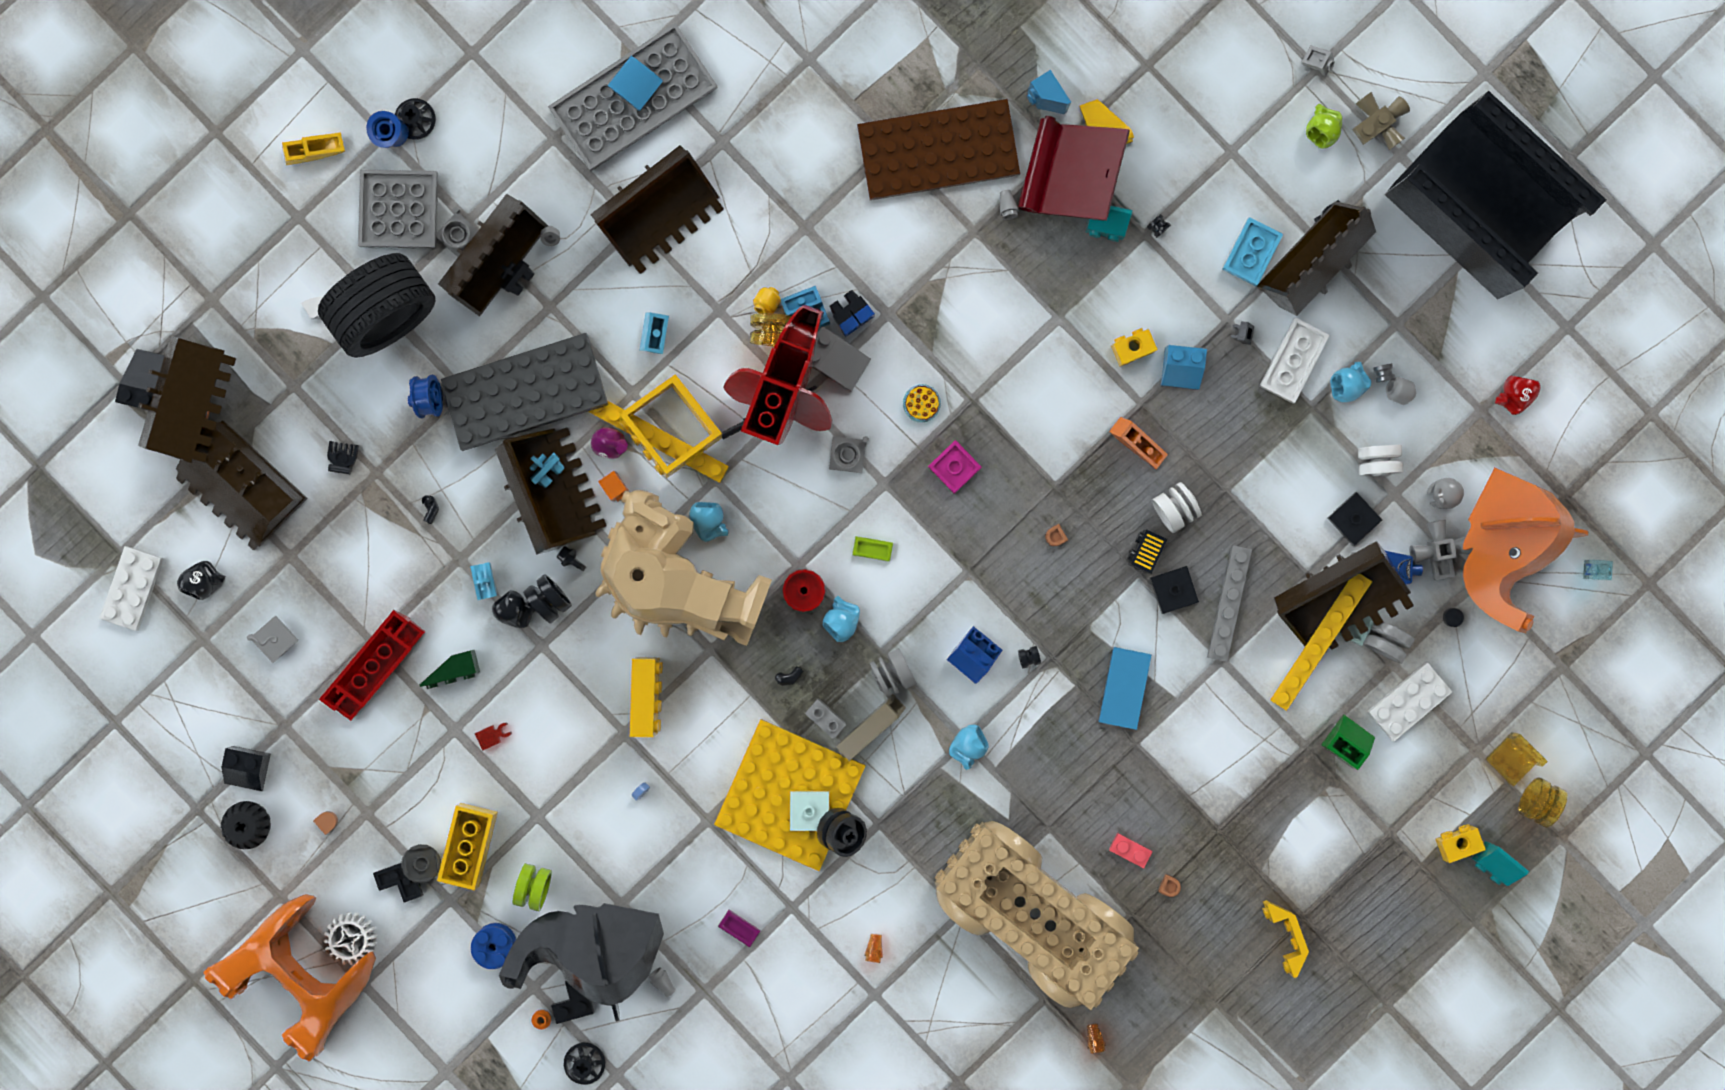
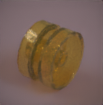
M775 313L750 315V326L759 329L750 332V343L762 346H775L781 332L792 316Z
M1538 777L1524 790L1518 806L1519 814L1530 820L1534 819L1535 823L1548 828L1559 819L1564 811L1568 794L1562 788L1555 785L1552 786L1550 782Z

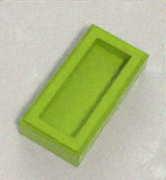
M855 536L852 555L890 562L893 543Z

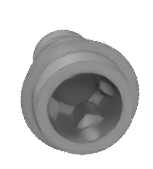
M1011 190L1001 191L1000 215L1003 216L1004 220L1016 218L1019 209L1011 194Z
M659 967L649 975L650 983L666 997L671 996L676 989L673 987L666 970H662Z

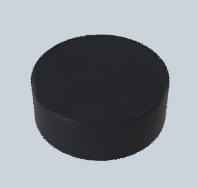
M1449 608L1443 614V621L1449 627H1458L1463 623L1464 615L1457 608Z

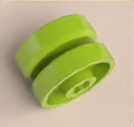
M525 863L516 882L512 901L513 905L524 907L528 902L529 909L541 911L549 890L552 870L541 868L536 874L535 865Z

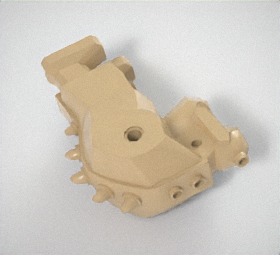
M643 490L625 491L621 502L625 503L622 513L625 518L621 523L617 522L615 528H611L608 539L610 541L608 547L604 546L601 557H603L601 574L604 580H602V584L596 591L597 597L607 593L609 595L612 594L614 597L615 605L612 608L611 617L616 619L621 613L628 614L633 618L635 631L639 635L643 633L645 625L652 623L658 624L661 634L667 638L672 624L686 623L689 636H692L699 629L722 640H725L727 635H729L738 643L747 646L772 579L758 575L747 591L742 592L734 589L735 581L713 578L714 574L704 570L699 573L689 559L677 555L678 551L692 536L694 522L686 516L675 515L663 508L662 503L659 502V496Z

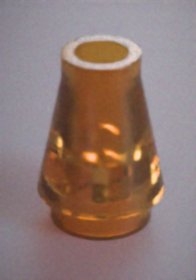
M870 934L864 954L866 956L865 961L881 963V958H883L882 935Z
M1098 1023L1087 1025V1049H1090V1054L1106 1051V1043Z

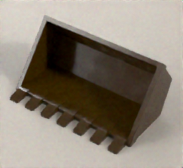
M681 145L651 168L648 165L644 166L647 170L624 189L621 186L617 187L620 192L590 214L628 266L633 265L639 274L646 270V267L639 260L646 255L652 264L659 260V257L652 250L657 245L661 247L665 254L672 250V247L665 240L670 235L673 236L678 244L685 240L678 230L683 225L686 226L691 234L698 230L691 220L696 215L704 224L709 222L711 218L704 210L711 205L717 214L724 210L717 200L719 195L690 152Z
M508 194L503 197L484 223L481 221L477 223L481 228L463 251L458 248L459 257L438 283L451 297L479 317L500 291V286L505 281L500 277L504 272L500 266L503 264L508 267L511 261L517 265L520 260L525 258L541 237L542 229L548 227L522 201Z
M1336 201L1257 285L1258 289L1263 291L1280 308L1298 316L1319 292L1322 294L1328 292L1326 285L1344 266L1347 269L1352 267L1350 259L1376 233L1370 209H1367L1365 206L1359 207Z
M170 336L160 372L150 369L148 372L158 376L155 389L147 388V392L153 393L150 406L139 403L138 406L148 410L138 446L192 463L194 459L205 463L208 455L196 451L198 443L211 446L212 438L201 435L203 427L211 430L216 429L217 422L205 418L207 411L220 414L222 406L210 403L212 395L225 398L227 391L215 387L217 379L230 382L231 374L220 371L222 363L234 366L236 358L225 355V350Z
M222 420L217 422L215 430L203 428L201 431V435L212 438L211 446L198 443L196 451L208 455L206 462L193 459L192 463L180 460L176 467L178 471L176 479L181 484L187 479L190 482L188 490L193 495L199 490L202 493L200 502L205 506L212 502L214 504L212 513L217 517L221 513L226 515L224 524L228 528L235 524L238 527L236 535L240 539L247 535L250 538L248 546L255 550L308 498L230 425Z
M567 427L558 431L552 428L505 439L501 445L495 448L508 482L504 489L505 491L510 489L521 515V517L517 518V522H524L536 555L597 534L596 530L607 526L603 518L594 522L590 518V515L600 512V507L597 503L586 507L584 500L593 497L595 494L592 488L581 492L578 488L579 484L587 482L589 479L586 473L575 477L572 473L573 469L583 464L580 458L568 461L566 458V454L576 451L573 442L564 446L560 443V439L570 436ZM554 452L564 466L563 471L557 475L550 469L546 475L552 479V482L546 488L538 483L534 484L530 478L535 472L530 469V466L534 463L531 457L534 455L536 458H539L544 454L547 457L542 462L544 463Z
M1377 541L1347 558L1338 554L1336 557L1339 562L1330 567L1325 566L1324 570L1316 575L1309 571L1306 572L1307 580L1274 597L1278 615L1304 646L1307 645L1348 581L1358 574H1362L1373 582L1340 630L1346 642L1354 638L1348 629L1349 626L1355 624L1360 634L1369 630L1363 621L1364 618L1370 616L1375 626L1382 624L1384 621L1378 613L1382 608L1386 609L1391 618L1397 616L1399 613L1393 604L1395 601L1400 599L1406 610L1414 606L1408 596L1411 591L1400 577L1387 553ZM1335 639L1330 645L1331 650L1339 646Z

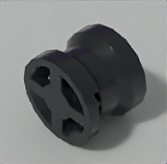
M1160 214L1147 228L1152 230L1154 236L1158 238L1171 224L1165 222L1163 215Z

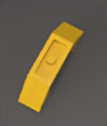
M1267 900L1263 901L1265 907L1262 910L1266 919L1273 923L1286 919L1283 921L1287 932L1291 933L1292 939H1290L1293 949L1297 951L1283 955L1285 962L1282 964L1285 972L1296 978L1309 953L1296 915Z

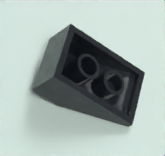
M136 349L119 383L115 402L140 408L138 407L139 403L150 406L153 393L147 392V388L155 389L158 376L148 372L149 369L160 372L165 355Z

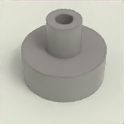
M553 226L542 229L541 242L546 246L557 245L560 242L559 230Z

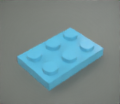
M1249 217L1222 270L1257 286L1283 234Z

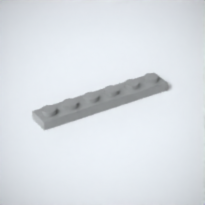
M1234 545L1231 547L1208 650V658L1226 662L1228 660L1252 549Z

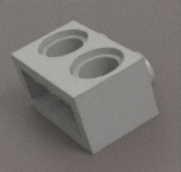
M819 698L805 712L813 722L833 739L847 725L841 717Z

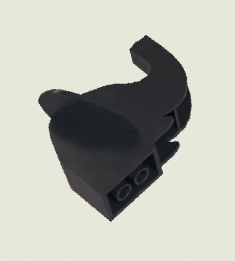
M603 903L600 907L575 905V915L569 912L554 911L532 921L518 936L499 973L502 985L509 989H521L529 970L534 965L543 962L554 964L563 973L570 986L593 1002L612 1006L615 1021H620L618 1003H622L630 997L651 972L664 935L659 914Z

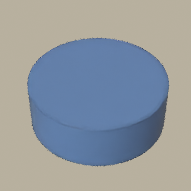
M646 782L642 783L632 793V797L636 801L639 800L650 789V786Z

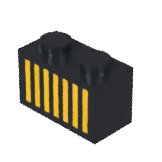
M1146 529L1138 533L1135 540L1137 542L1135 550L1131 549L1127 559L1129 560L1128 565L1147 574H1152L1167 539Z

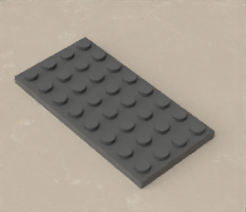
M587 333L441 379L461 451L609 405Z

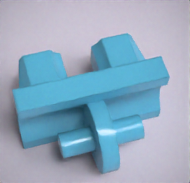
M554 452L544 463L542 462L547 458L544 454L539 458H536L534 455L531 457L534 463L530 466V469L535 472L530 478L534 484L538 483L546 488L552 482V479L546 473L550 469L557 475L563 471L564 466Z
M491 563L470 566L477 600L497 596Z

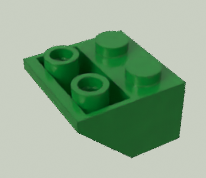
M1343 714L1321 746L1351 768L1359 770L1370 755L1375 737Z

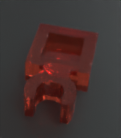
M507 722L500 724L497 729L492 725L475 733L482 751L501 743L500 736L505 738L512 734V732L504 733L502 730L504 726L508 725Z

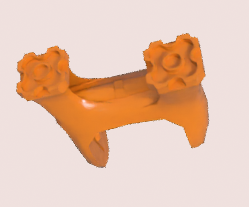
M304 894L279 907L265 919L259 928L237 950L223 960L209 966L203 973L209 983L215 984L219 988V992L224 997L230 999L234 998L237 994H242L247 989V984L253 974L263 970L270 973L282 984V987L296 998L302 1009L300 1021L282 1034L283 1041L288 1046L294 1047L300 1058L309 1062L324 1050L326 1039L332 1028L356 1001L367 985L376 957L374 952L366 954L336 984L321 983L305 971L292 956L288 932L305 916L316 901L314 895Z

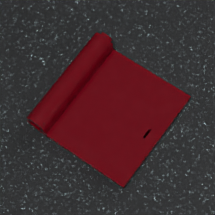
M1052 116L1041 118L1018 209L1030 213L1107 221L1130 130L1060 124Z

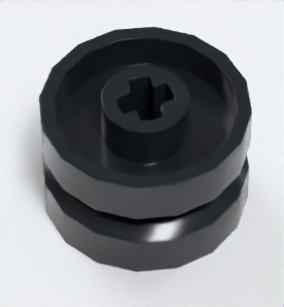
M544 574L536 580L538 588L531 585L523 593L536 612L551 624L559 617L557 610L566 612L572 604L562 589L549 576Z
M834 808L826 812L817 826L819 842L825 848L842 857L852 856L857 853L864 845L867 837L865 822L842 808Z

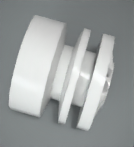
M1181 482L1175 485L1176 490L1173 487L1169 488L1171 498L1161 493L1152 499V504L1158 516L1172 533L1185 527L1183 517L1191 523L1194 521L1193 516L1196 519L1202 516L1196 498Z

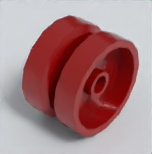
M806 569L791 573L784 581L782 589L783 597L787 604L794 610L801 612L811 611L818 607L824 600L826 592L825 583L822 578L814 571ZM806 587L808 592L803 594L800 592V589Z

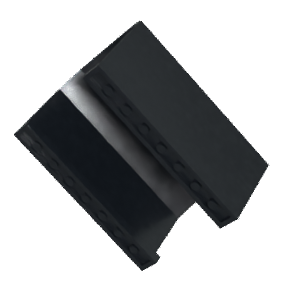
M1487 91L1464 109L1384 194L1497 300L1525 288L1538 274L1528 264L1537 253L1572 219L1585 212L1589 216L1593 215L1607 200L1490 91Z

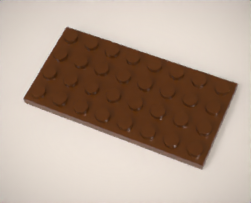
M1008 99L857 124L870 200L1020 175Z

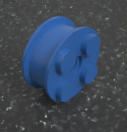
M432 374L427 378L421 379L418 376H414L410 379L408 405L413 408L415 415L420 419L431 414L439 417L443 410V395L437 377Z
M501 923L485 925L472 939L471 954L478 965L486 969L501 968L512 945L516 941L515 934L508 926Z

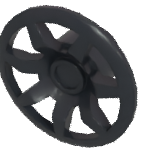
M411 98L402 102L396 109L395 115L398 117L399 113H401L402 120L409 126L408 139H422L428 136L434 129L436 122L435 112L426 101ZM414 102L422 103L425 106L418 109ZM428 108L431 112L432 118L423 116V114L426 112ZM422 122H431V126L427 131L422 126ZM415 127H418L423 133L419 136H412Z
M583 1042L572 1046L567 1051L563 1066L566 1075L573 1082L586 1085L597 1081L602 1076L606 1061L603 1052L596 1045ZM583 1046L593 1048L587 1056L584 1055ZM578 1048L579 1052L578 1058L570 1056V1053ZM595 1050L599 1053L601 1060L591 1059ZM568 1059L574 1063L570 1070L567 1066ZM602 1064L601 1071L597 1075L593 1066ZM590 1074L594 1076L591 1080H584Z

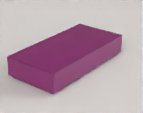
M729 909L718 925L719 928L748 947H751L761 931Z

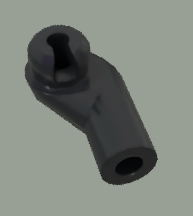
M425 495L422 498V504L425 505L427 513L423 521L432 524L439 511V507L433 496Z
M796 666L790 674L777 673L775 680L781 686L793 685L804 671Z

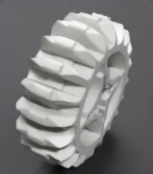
M351 912L346 913V916L340 914L338 918L332 920L333 924L327 926L329 931H326L324 935L329 938H326L324 943H329V946L325 950L331 949L332 953H330L329 957L337 956L335 962L342 959V965L347 964L348 961L350 965H354L355 961L358 962L366 954L374 951L372 947L376 946L377 942L372 939L377 938V934H372L376 927H369L372 921L365 922L366 916L363 915L359 919V913L357 912L353 916ZM352 925L358 927L360 931L354 930ZM341 927L342 938L337 940V933ZM355 936H357V937L354 938L353 940L344 941V940H346L348 937H355ZM364 936V945L360 951L359 939ZM341 947H346L349 950V952L343 950Z

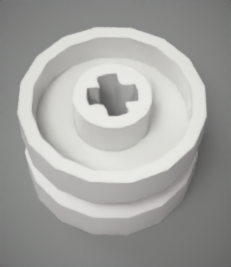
M1402 445L1358 448L1359 459L1371 460L1369 463L1359 465V475L1388 476L1402 473L1403 463L1401 461H1390V458L1402 456Z

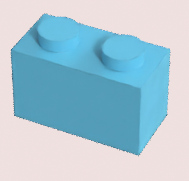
M651 312L645 313L640 351L663 354L669 316Z

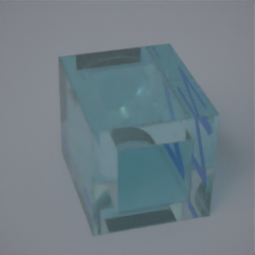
M1584 560L1583 579L1612 580L1613 561Z

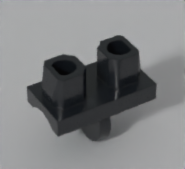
M520 260L517 265L511 261L508 267L502 264L500 268L504 272L500 277L505 281L500 287L508 293L511 292L518 296L524 288L517 283L522 276L525 280L530 281L534 276V272L529 268L530 265L523 260Z

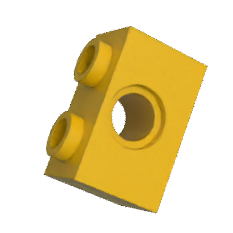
M1143 328L1132 332L1133 336L1126 338L1124 335L1114 340L1115 343L1111 345L1119 367L1158 350L1149 329L1143 331ZM1129 342H1135L1138 345L1137 351H1132L1129 348Z
M1467 824L1460 826L1459 830L1455 832L1447 831L1441 833V837L1435 840L1443 860L1452 863L1485 851L1486 849L1478 828ZM1462 838V845L1457 847V840Z

